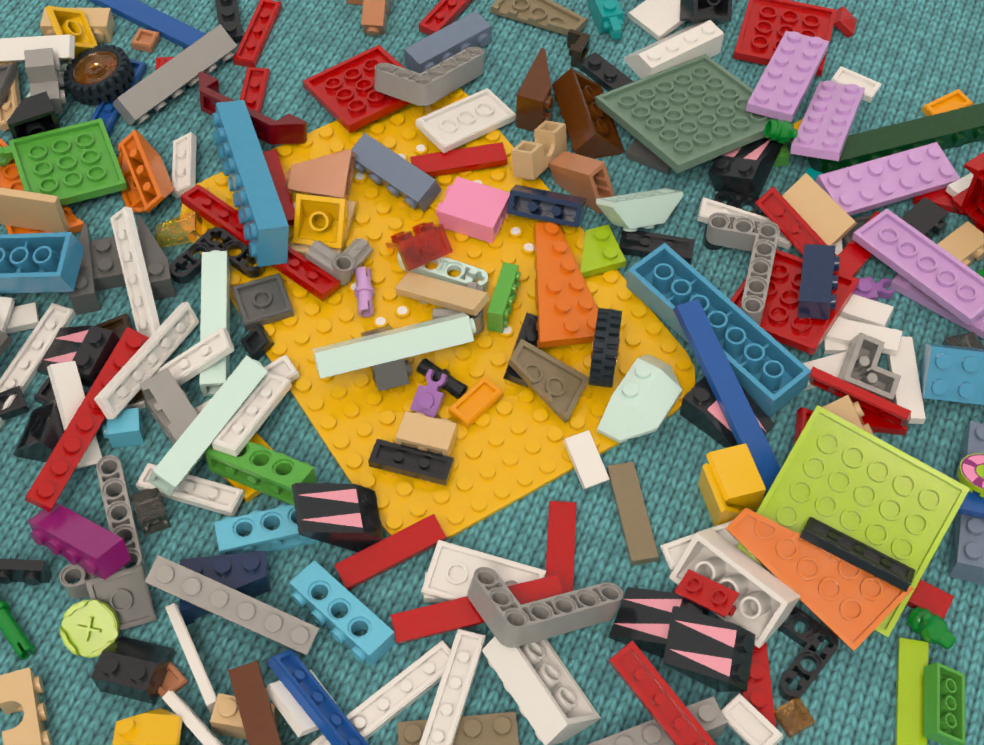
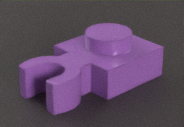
M873 277L857 278L859 279V286L854 292L855 295L877 301L878 297L883 299L893 297L894 289H885L890 286L891 279L883 278L879 282L874 283Z
M429 369L426 374L427 386H418L410 410L437 418L445 394L439 392V389L447 383L448 376L442 373L440 380L434 382L433 376L435 371Z

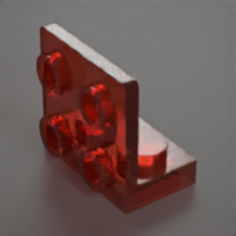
M433 221L413 226L412 232L404 233L402 231L390 236L391 241L385 243L387 248L398 249L406 271L415 269L453 252L443 224H434Z

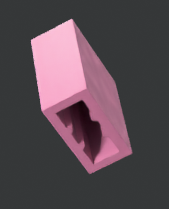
M456 177L453 185H449L446 190L445 200L438 204L436 216L439 217V227L493 244L508 215L507 208L510 193Z

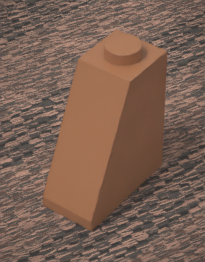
M363 0L361 26L364 33L370 36L386 33L392 0Z
M343 150L291 165V170L287 172L285 183L288 185L287 189L293 193L349 200L356 153L352 150Z
M563 151L548 163L554 182L571 195L586 198L585 205L598 214H602V211L596 205V198L615 196L605 162Z

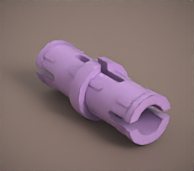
M363 266L355 270L356 288L354 289V294L358 302L357 313L361 317L363 311V317L365 318L374 314L372 302L374 288L371 284V269L367 268L366 273V267Z

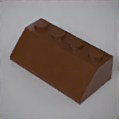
M570 68L552 84L555 93L554 98L560 107V115L566 124V132L572 142V150L578 155L592 159L622 154L625 151L613 119L595 103V96L603 94L601 85Z

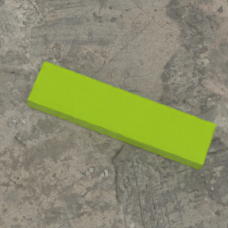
M900 637L897 641L894 745H927V738L923 737L924 667L928 666L929 642Z

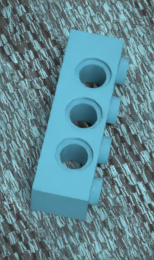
M282 504L274 509L265 511L255 510L243 516H229L214 522L220 555L266 551V554L320 541L299 535L298 526L295 523L297 521L295 506L289 504ZM271 526H279L275 530H268ZM245 532H251L248 536H240Z
M315 560L289 582L292 600L300 608L305 606L311 611L310 615L320 626L325 624L331 630V636L339 644L344 642L351 648V654L360 663L365 661L372 667L396 644L394 631ZM319 594L327 595L322 600L314 599ZM338 612L347 613L342 618L334 617V615ZM358 630L367 631L365 635L360 637L354 635Z

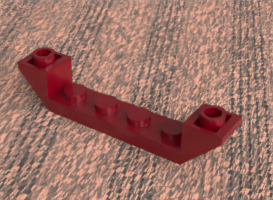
M202 71L198 73L201 111L212 115V113H216V103L234 101L219 93V80ZM247 107L258 139L270 145L303 144L307 142L306 121L289 113L275 121Z

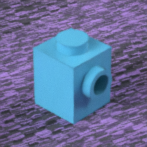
M139 408L123 409L115 419H109L107 423L102 424L104 438H109L112 448L145 444L144 421Z

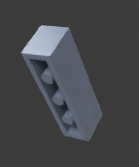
M474 11L405 48V66L411 71L422 73L468 47H484L492 42V26L479 13Z
M366 133L361 136L351 149L356 153L354 169L361 174L363 172L369 175L368 178L378 186L382 183L391 195L396 198L398 195L404 198L403 201L414 210L417 207L425 212L441 192V188L434 178Z

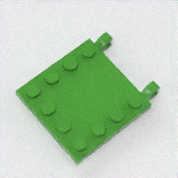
M102 118L9 140L10 146L0 147V166H5L14 159L24 191L58 196L61 206L127 189L126 181Z

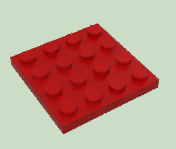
M749 0L733 59L768 65L786 31H795L810 37H820L830 42L837 10L791 0ZM827 52L815 74L816 76L822 75Z
M380 45L303 80L304 89L349 133L410 104L409 102L377 92L374 89L376 64L389 63L405 68Z
M776 249L760 326L778 342L814 355L858 288L859 279L834 271L833 275H838L837 290H832V294H837L835 310L830 309L829 319L798 318L803 258ZM746 278L730 299L739 308H741Z

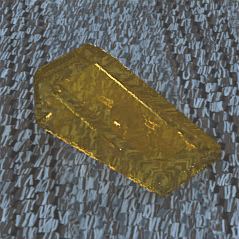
M196 211L173 218L155 227V240L160 247L194 242L202 236V218Z

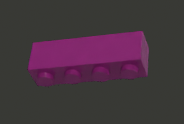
M58 503L55 504L51 512L42 510L28 520L32 529L30 534L36 544L39 546L44 545L55 555L60 554L72 565L77 564L90 575L95 574L106 580L131 560L122 537Z

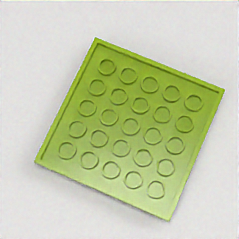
M817 405L756 513L799 534L802 533L809 517H813L913 568L915 573L910 587L914 589L874 630L888 638L970 488ZM740 543L737 545V548H738L739 550H741L743 553H745L748 557H750V558H751L752 560H754L756 563H758L759 565H761L762 567H764V566H763L749 551H747Z

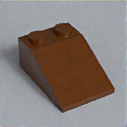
M544 48L540 49L517 93L516 127L532 132L545 120L552 121L553 117L550 109L554 98L551 96V82L546 50Z

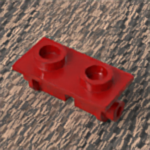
M688 569L674 593L724 618L727 615L731 617L734 615L736 606L733 604L740 595L738 592Z

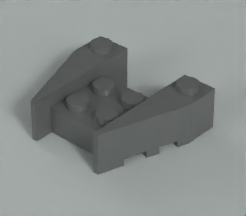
M136 215L138 236L154 300L176 297L174 280L171 275L168 259L142 217ZM87 224L83 225L78 240L84 247L75 289L74 292H69V298L76 315L101 310L99 291L126 286L115 237L92 240Z

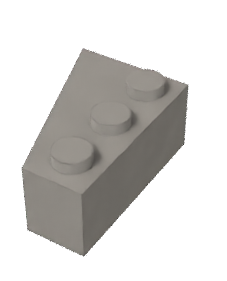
M167 368L140 383V387L150 414L174 445L200 412L196 407L193 408L186 393L180 388Z

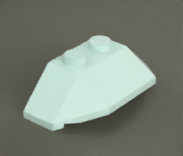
M661 188L596 198V205L613 225L623 227V231L634 232L639 227L651 229L656 224L665 223L683 197V192Z
M649 354L638 357L612 394L598 425L597 432L618 443H623L628 439L657 431L683 390L671 365Z

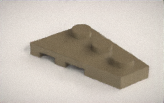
M521 339L508 364L552 411L566 423L589 377Z

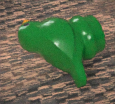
M769 119L764 128V137L769 138L770 141L776 140L780 144H787L793 141L798 134L794 125L787 120Z
M921 607L915 608L910 613L907 625L912 628L913 632L920 634L924 641L938 644L945 649H950L954 645L956 638L948 630L946 621L938 614H932L930 610Z

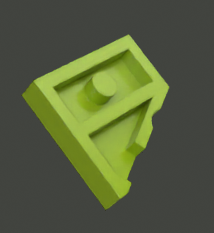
M609 224L585 231L580 268L583 278L626 266V259Z

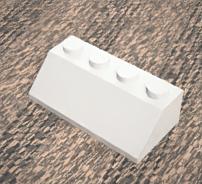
M711 20L694 23L623 57V61L642 79L705 54L711 58L721 53L724 33Z
M711 528L696 532L669 576L672 581L679 585L688 569L738 592L740 595L733 604L736 606L734 615L732 617L727 615L725 618L718 614L716 615L724 621L739 625L754 633L755 646L761 648L787 619L801 597Z
M494 637L482 649L488 659V664L496 671L503 682L504 688L512 695L519 706L521 714L527 718L535 730L536 737L544 745L563 743L601 718L547 639L510 648L502 645Z

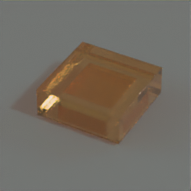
M799 697L774 710L776 720L789 739L815 724V720Z

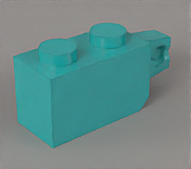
M588 0V9L599 34L609 32L612 40L621 39L624 13L618 0Z

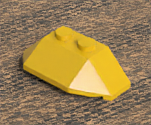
M157 708L118 720L115 724L112 745H179L182 719L180 716L163 708Z

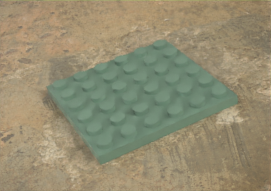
M706 54L595 96V103H597L601 110L677 173L764 138V128L767 121L775 119L746 111L747 102L754 90Z

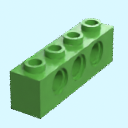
M249 441L237 457L214 450L212 445L205 452L209 471L295 506L292 485L294 483H317L314 467L310 464L292 459L284 453L275 452L261 444Z

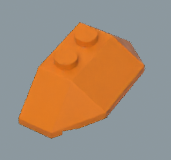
M134 129L118 144V151L120 153L117 160L127 185V189L120 191L126 207L132 208L133 214L149 213L175 189L161 156Z

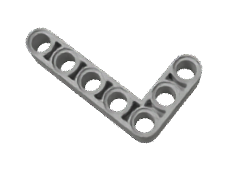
M468 47L422 73L389 63L376 64L374 89L377 92L418 106H428L484 73L485 50L479 47Z
M713 213L708 218L707 241L717 246L752 252L740 309L760 326L779 237V227L771 221L726 213Z
M104 456L98 461L96 470L109 531L122 537L124 541L131 539L126 543L131 560L117 571L127 569L128 565L137 563L135 566L143 564L146 575L147 567L126 474L120 460L116 456ZM126 516L121 520H117L119 517ZM77 564L65 566L60 573V581L68 596L74 599L88 597L89 594L85 580L98 577L95 574H88L84 568ZM80 579L79 582L71 584L74 580Z
M479 567L474 571L467 596L496 639L506 647L515 648L612 620L623 598V591L618 585L605 582L520 605L495 570L488 567Z

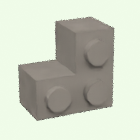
M53 48L24 50L25 68L30 83V96L47 91L55 114H63L62 104L67 102L65 90H61V87H65L63 73L58 72L61 71L60 58L55 57Z
M859 333L850 342L838 378L888 401H892L901 376L877 366L885 342Z

